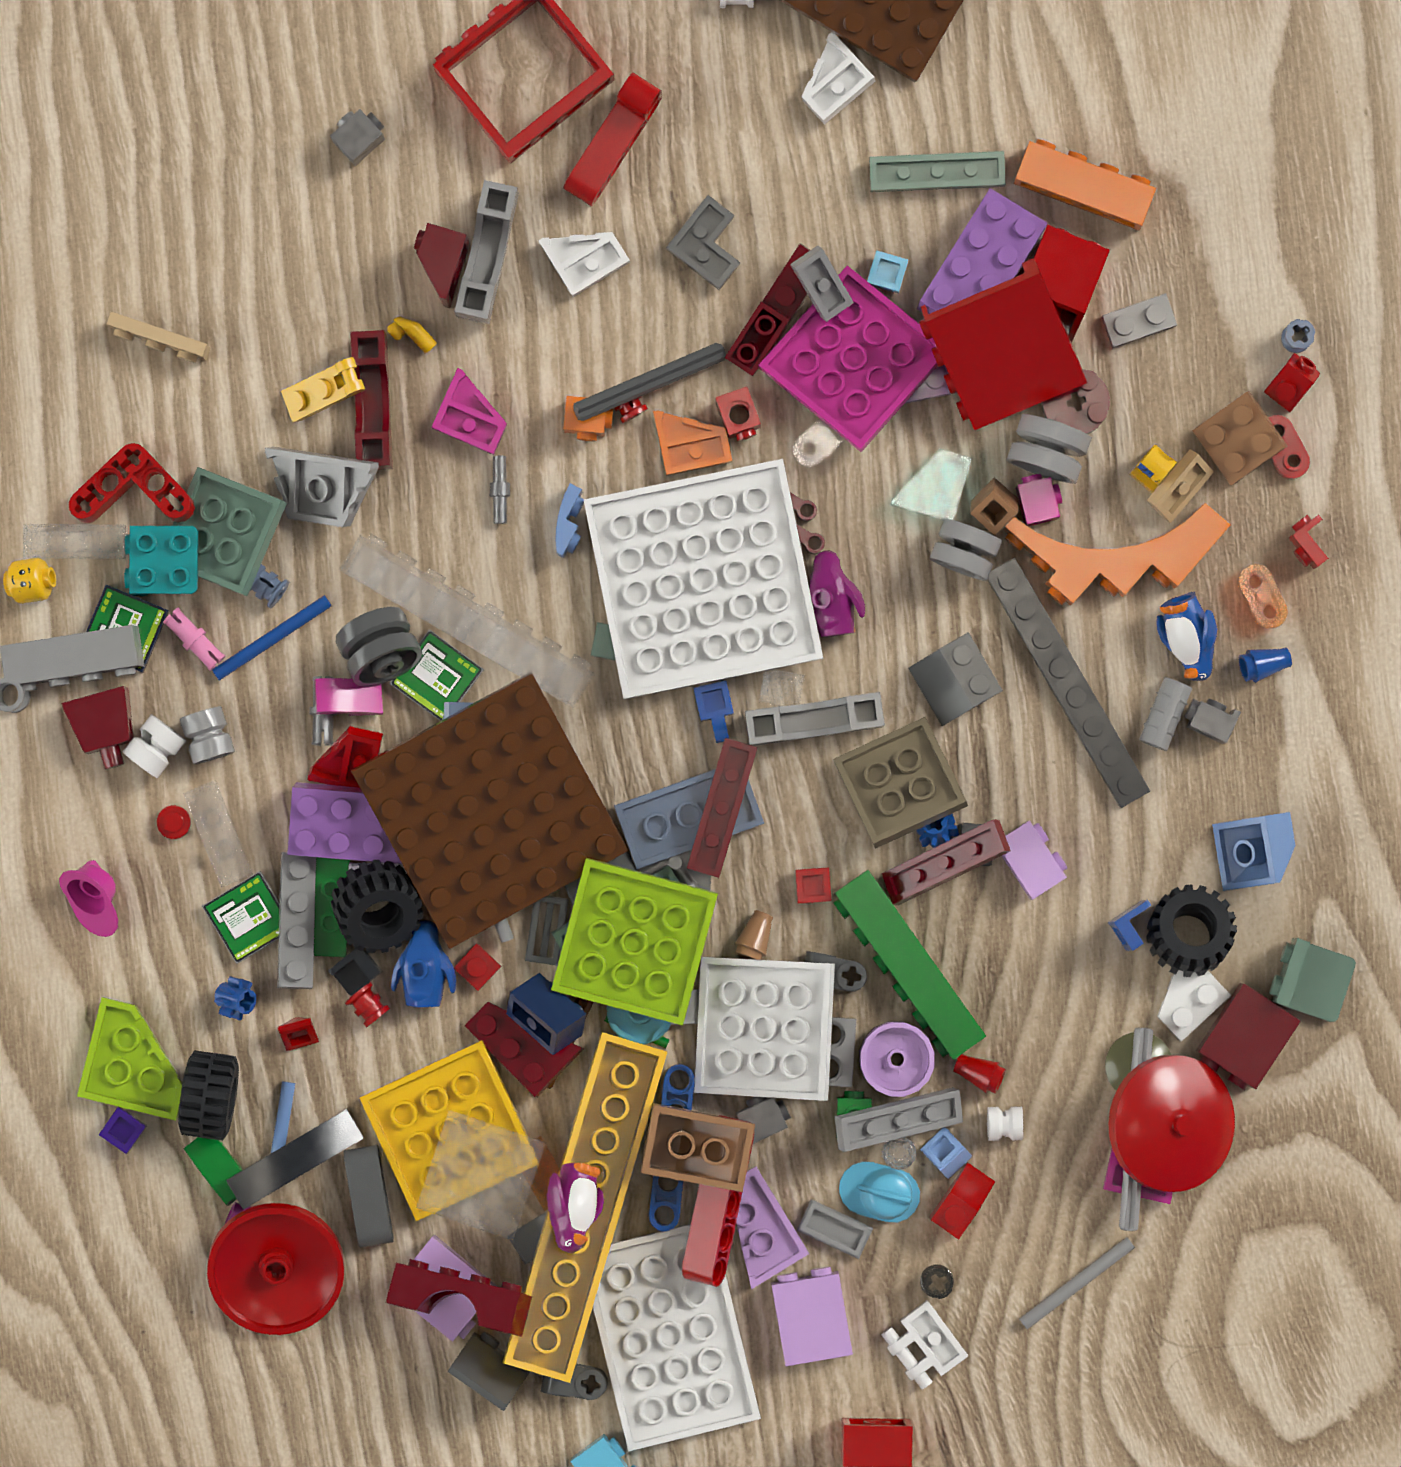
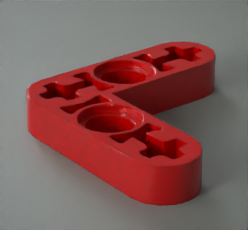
M131 443L122 447L72 495L69 501V510L81 522H94L135 483L174 522L180 523L188 520L194 513L195 505L188 493L144 447ZM132 454L139 456L138 459L141 461L139 465L131 464L129 457ZM119 465L129 474L126 478L116 469ZM157 474L163 475L165 481L163 487L158 491L149 490L148 482L150 478ZM108 475H116L118 477V485L112 491H104L102 488V482ZM94 489L104 497L102 501L92 493ZM171 493L179 502H182L183 510L180 512L176 509L173 510L174 506L165 497ZM85 500L89 503L91 507L89 512L82 510L80 505L82 501Z

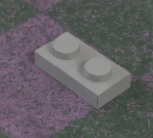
M818 245L790 264L819 315L826 322L854 303L824 250Z
M1166 293L1107 313L1101 317L1112 349L1177 326Z

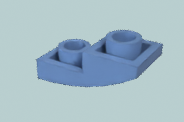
M571 483L563 497L556 526V551L562 558L565 557L567 551L573 554L581 539V535L577 534L579 526L569 521L570 516L575 518L578 516L584 504V499L581 498L583 491Z

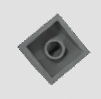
M969 632L908 668L941 726L946 725L1003 691Z
M484 1331L481 1335L474 1332L447 1372L504 1411L530 1371L502 1363L505 1352L498 1348L500 1342Z

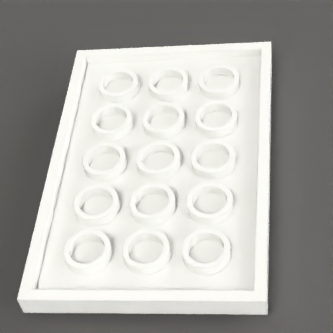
M691 1224L676 1227L669 1231H660L611 1243L594 1300L593 1309L628 1452L761 1419L726 1274L722 1283L717 1287L687 1280L682 1275V1264Z

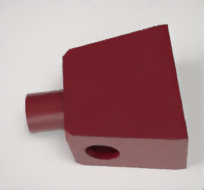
M120 686L61 703L85 754L100 751L105 770L124 765L120 745L129 743L134 737L128 687Z

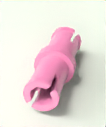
M179 607L172 612V616L169 614L163 623L184 643L182 646L187 651L190 649L211 671L216 667L217 663L219 664L225 658V655L205 636L206 632L202 628L198 629L181 612Z

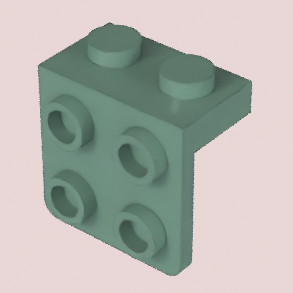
M1292 938L1291 943L1286 942L1281 954L1280 962L1284 964L1280 976H1274L1269 994L1273 995L1271 1002L1329 1022H1335L1339 1017L1356 966L1355 960L1352 957L1310 944L1308 941Z

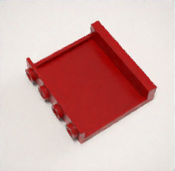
M1035 258L1022 263L1024 274L930 314L926 305L920 306L924 319L919 321L926 340L933 338L936 347L931 348L934 358L939 367L945 365L948 374L944 375V379L951 394L958 393L960 401L956 402L959 413L963 421L970 419L974 430L1087 383L1081 364Z

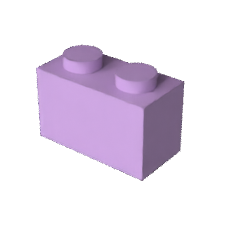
M1029 820L1005 835L1011 852L1002 855L1030 900L1035 899L1067 878L1063 872L1067 869L1065 862L1057 851L1051 854L1045 845V842L1049 839L1039 823L1033 826Z

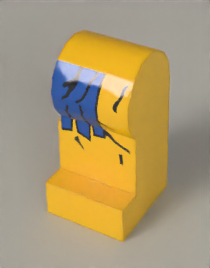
M1153 445L1129 475L1153 493L1173 470L1177 462L1165 454L1159 446Z

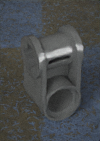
M806 951L804 962L835 964L834 989L857 991L865 985L867 972L860 963L836 958L833 955ZM850 966L856 967V973L861 974L862 977L861 981H855L853 986H848L847 979L842 978L843 971L848 972Z
M576 1363L570 1383L543 1375L541 1392L555 1396L595 1400L606 1391L608 1378L606 1373L598 1367ZM590 1375H595V1381L601 1383V1387H596L593 1392L588 1391L589 1387L587 1384H583V1380H587Z

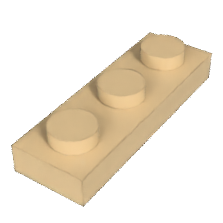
M114 312L110 313L107 325L114 329V336L131 342L134 337L146 340V347L160 352H164L166 347L178 351L177 357L189 362L196 363L197 358L206 361L211 349L206 343Z

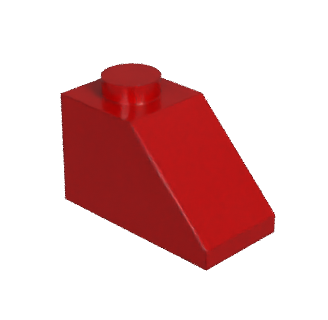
M967 1162L931 1213L929 1219L959 1240L980 1210L995 1181Z

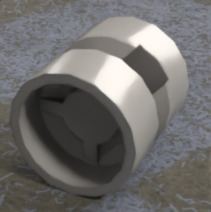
M221 706L202 710L179 719L184 736L193 741L189 746V752L194 765L218 759L235 752L229 733L222 731L227 723Z

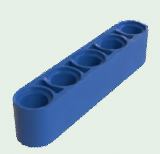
M675 1064L666 1071L661 1105L679 1104L684 1109L692 1110L695 1077L692 1069L687 1065ZM676 1070L685 1071L689 1076V1084L683 1089L674 1088L670 1083L672 1072ZM653 1175L649 1220L657 1230L669 1231L678 1224L680 1218L684 1181L678 1180V1185L674 1189L664 1190L659 1185V1176ZM660 1206L670 1207L674 1212L672 1222L668 1224L659 1223L655 1218L656 1209Z

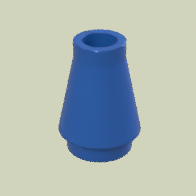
M1287 647L1281 649L1247 650L1246 654L1239 656V666L1244 680H1253L1256 683L1284 668L1291 667L1292 658Z

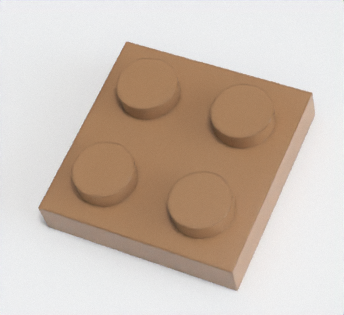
M1250 391L1241 395L1192 430L1231 486L1288 447Z

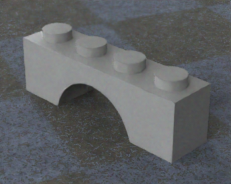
M484 180L477 209L471 251L461 280L454 311L458 318L490 324L519 196L517 187Z
M880 692L807 704L745 711L749 745L752 746L882 728L885 726Z

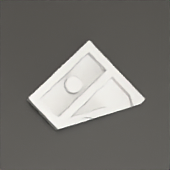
M613 232L596 233L595 235H570V237L551 239L548 237L539 240V244L572 297L630 263L629 258Z
M1178 970L1177 974H1173L1167 988L1168 991L1157 1017L1182 1042L1231 995L1208 970L1205 975L1197 976V973L1193 972L1191 977H1183V971Z

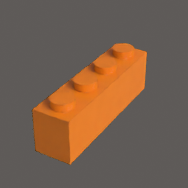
M1037 139L1036 143L1029 141L1013 184L1139 231L1156 191L1155 187L1150 186V180L1138 175H1132L1131 178L1118 174V168L1106 163H1100L1099 166L1088 163V158L1077 152L1069 151L1068 155L1055 150L1056 146L1044 140Z

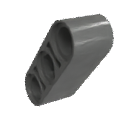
M378 1145L344 1150V1162L359 1247L363 1248L394 1242Z

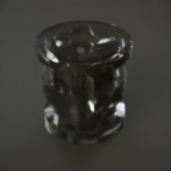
M933 1264L922 1272L920 1285L928 1296L942 1299L952 1292L954 1278L947 1267L941 1264ZM934 1274H937L939 1278L943 1276L947 1278L943 1281L944 1288L940 1291L936 1287L929 1288V1285L932 1284L930 1277Z

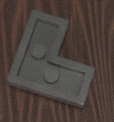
M707 195L666 247L670 253L718 290L723 287L740 265L738 260L715 243L733 220L734 215Z

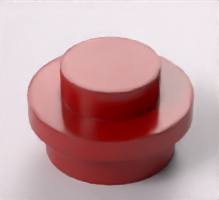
M167 806L160 811L157 817L159 832L169 839H179L185 836L191 826L189 813L180 806Z

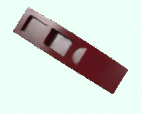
M801 243L725 356L727 360L751 376H754L759 369V364L770 353L808 296L790 265L810 251L809 248Z

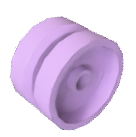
M888 1021L874 1027L865 1036L859 1050V1066L864 1079L876 1091L892 1097H905L919 1091L929 1081L934 1069V1050L929 1038L919 1028L905 1022ZM897 1052L904 1058L903 1063H899V1066L893 1065L890 1060L892 1054Z

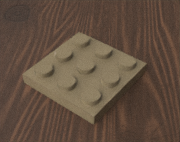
M926 717L833 759L875 849L968 806Z

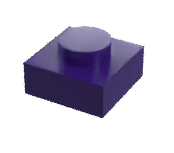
M118 1107L99 1133V1136L125 1154H128L147 1125L122 1107Z

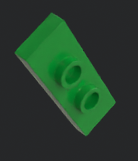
M316 857L314 956H347V941L344 935H342L331 907L333 897L331 894L334 888H338L336 882L339 878L347 876L346 871L349 869L351 860Z

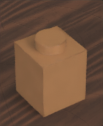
M994 477L971 500L970 514L992 534L996 535L1018 513L1019 499Z

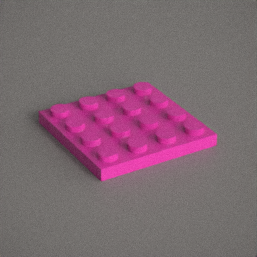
M846 266L838 276L854 303L827 322L821 318L812 304L759 364V369L857 450L862 452L936 369L938 364L931 348L936 347L933 338L926 340L920 324L849 266Z

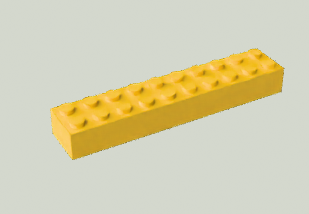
M603 1032L599 1035L561 1167L566 1163H584L599 1168L601 1173L597 1177V1188H600L603 1192V1209L597 1220L590 1225L585 1234L588 1237V1241L575 1253L564 1252L558 1247L549 1211H547L523 1292L526 1295L532 1296L522 1337L510 1335L502 1363L564 1382H571L667 1051Z

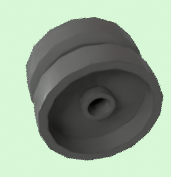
M399 607L378 608L364 613L347 623L336 635L335 642L342 657L349 660L347 664L348 671L353 682L358 686L369 687L394 680L412 669L422 658L420 645L416 637L409 633L410 624L404 611Z

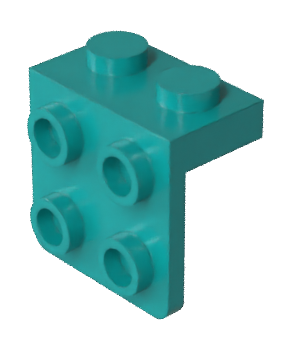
M130 526V534L125 535V554L129 555V568H125L124 573L125 588H129V594L133 596H148V594H194L198 590V530L194 526Z

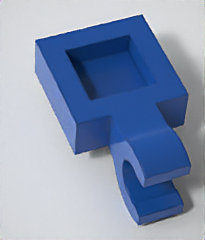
M727 681L693 688L701 722L711 720L716 743L724 742L725 738L729 739L725 716L734 715Z

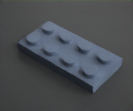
M716 769L614 805L636 869L692 850ZM749 779L732 835L764 824Z

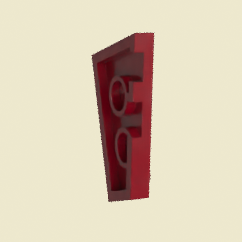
M487 1002L465 1024V1027L479 1041L483 1040L486 1048L534 1097L538 1098L584 1048L570 1043L552 1055L506 1014L507 1010Z

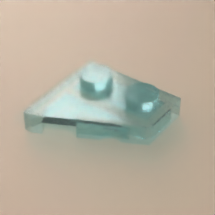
M940 448L902 490L895 495L890 505L942 521L944 519L954 520L972 458Z

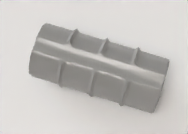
M1164 677L1159 691L1156 692L1157 697L1153 707L1150 708L1151 712L1148 719L1144 723V729L1139 739L1141 742L1164 751L1168 750L1172 737L1175 736L1174 732L1178 722L1181 720L1180 717L1184 707L1187 705V700L1192 690L1190 686Z

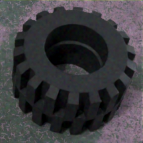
M372 860V864L366 865V862L358 864L359 868L356 870L350 868L346 871L347 876L345 878L340 877L336 882L338 888H334L331 894L333 897L331 907L345 940L349 945L353 944L355 949L359 951L366 948L367 953H375L376 950H381V953L389 952L390 947L395 946L396 949L401 947L403 940L409 941L413 937L412 931H418L421 925L419 920L423 919L422 902L405 869L400 865L395 867L391 861L381 864L380 860ZM389 901L387 905L377 911L365 912L373 904Z
M1190 884L1185 885L1183 890H1180L1179 887L1172 889L1169 895L1165 894L1161 898L1148 921L1147 929L1149 932L1146 939L1147 943H1152L1150 952L1152 956L1158 955L1160 957L1157 962L1160 966L1164 967L1165 964L1171 966L1169 972L1175 975L1178 970L1183 971V977H1191L1193 972H1196L1197 976L1205 975L1207 970L1213 971L1224 960L1234 944L1235 939L1233 938L1237 933V925H1233L1236 919L1234 911L1228 912L1227 909L1230 906L1228 901L1225 899L1220 902L1217 899L1220 893L1213 890L1212 894L1206 892V886L1199 885L1197 890H1193V885ZM1181 916L1198 918L1206 925L1209 931V942L1201 946H1191L1182 942L1175 934L1173 928L1174 919Z
M193 1051L186 1065L181 1089L178 1115L181 1135L221 1141L227 1136L233 1118L238 1087L239 1065L236 1056Z

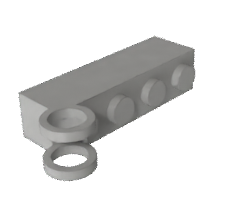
M128 625L0 646L4 678L0 679V710L12 713L24 710L31 699L30 691L37 690L36 684L49 682L50 687L69 685L70 678L82 677L83 682L102 680V673L115 671L116 677L136 674L135 668L145 667L139 627ZM13 684L18 690V699L13 705L8 706L3 700V691L7 686Z

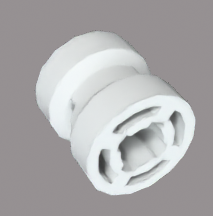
M988 1107V1141H999L1002 1136L1009 1137L1011 1140H1023L1022 1107H1011L1009 1110H1005V1112H1002L999 1107Z

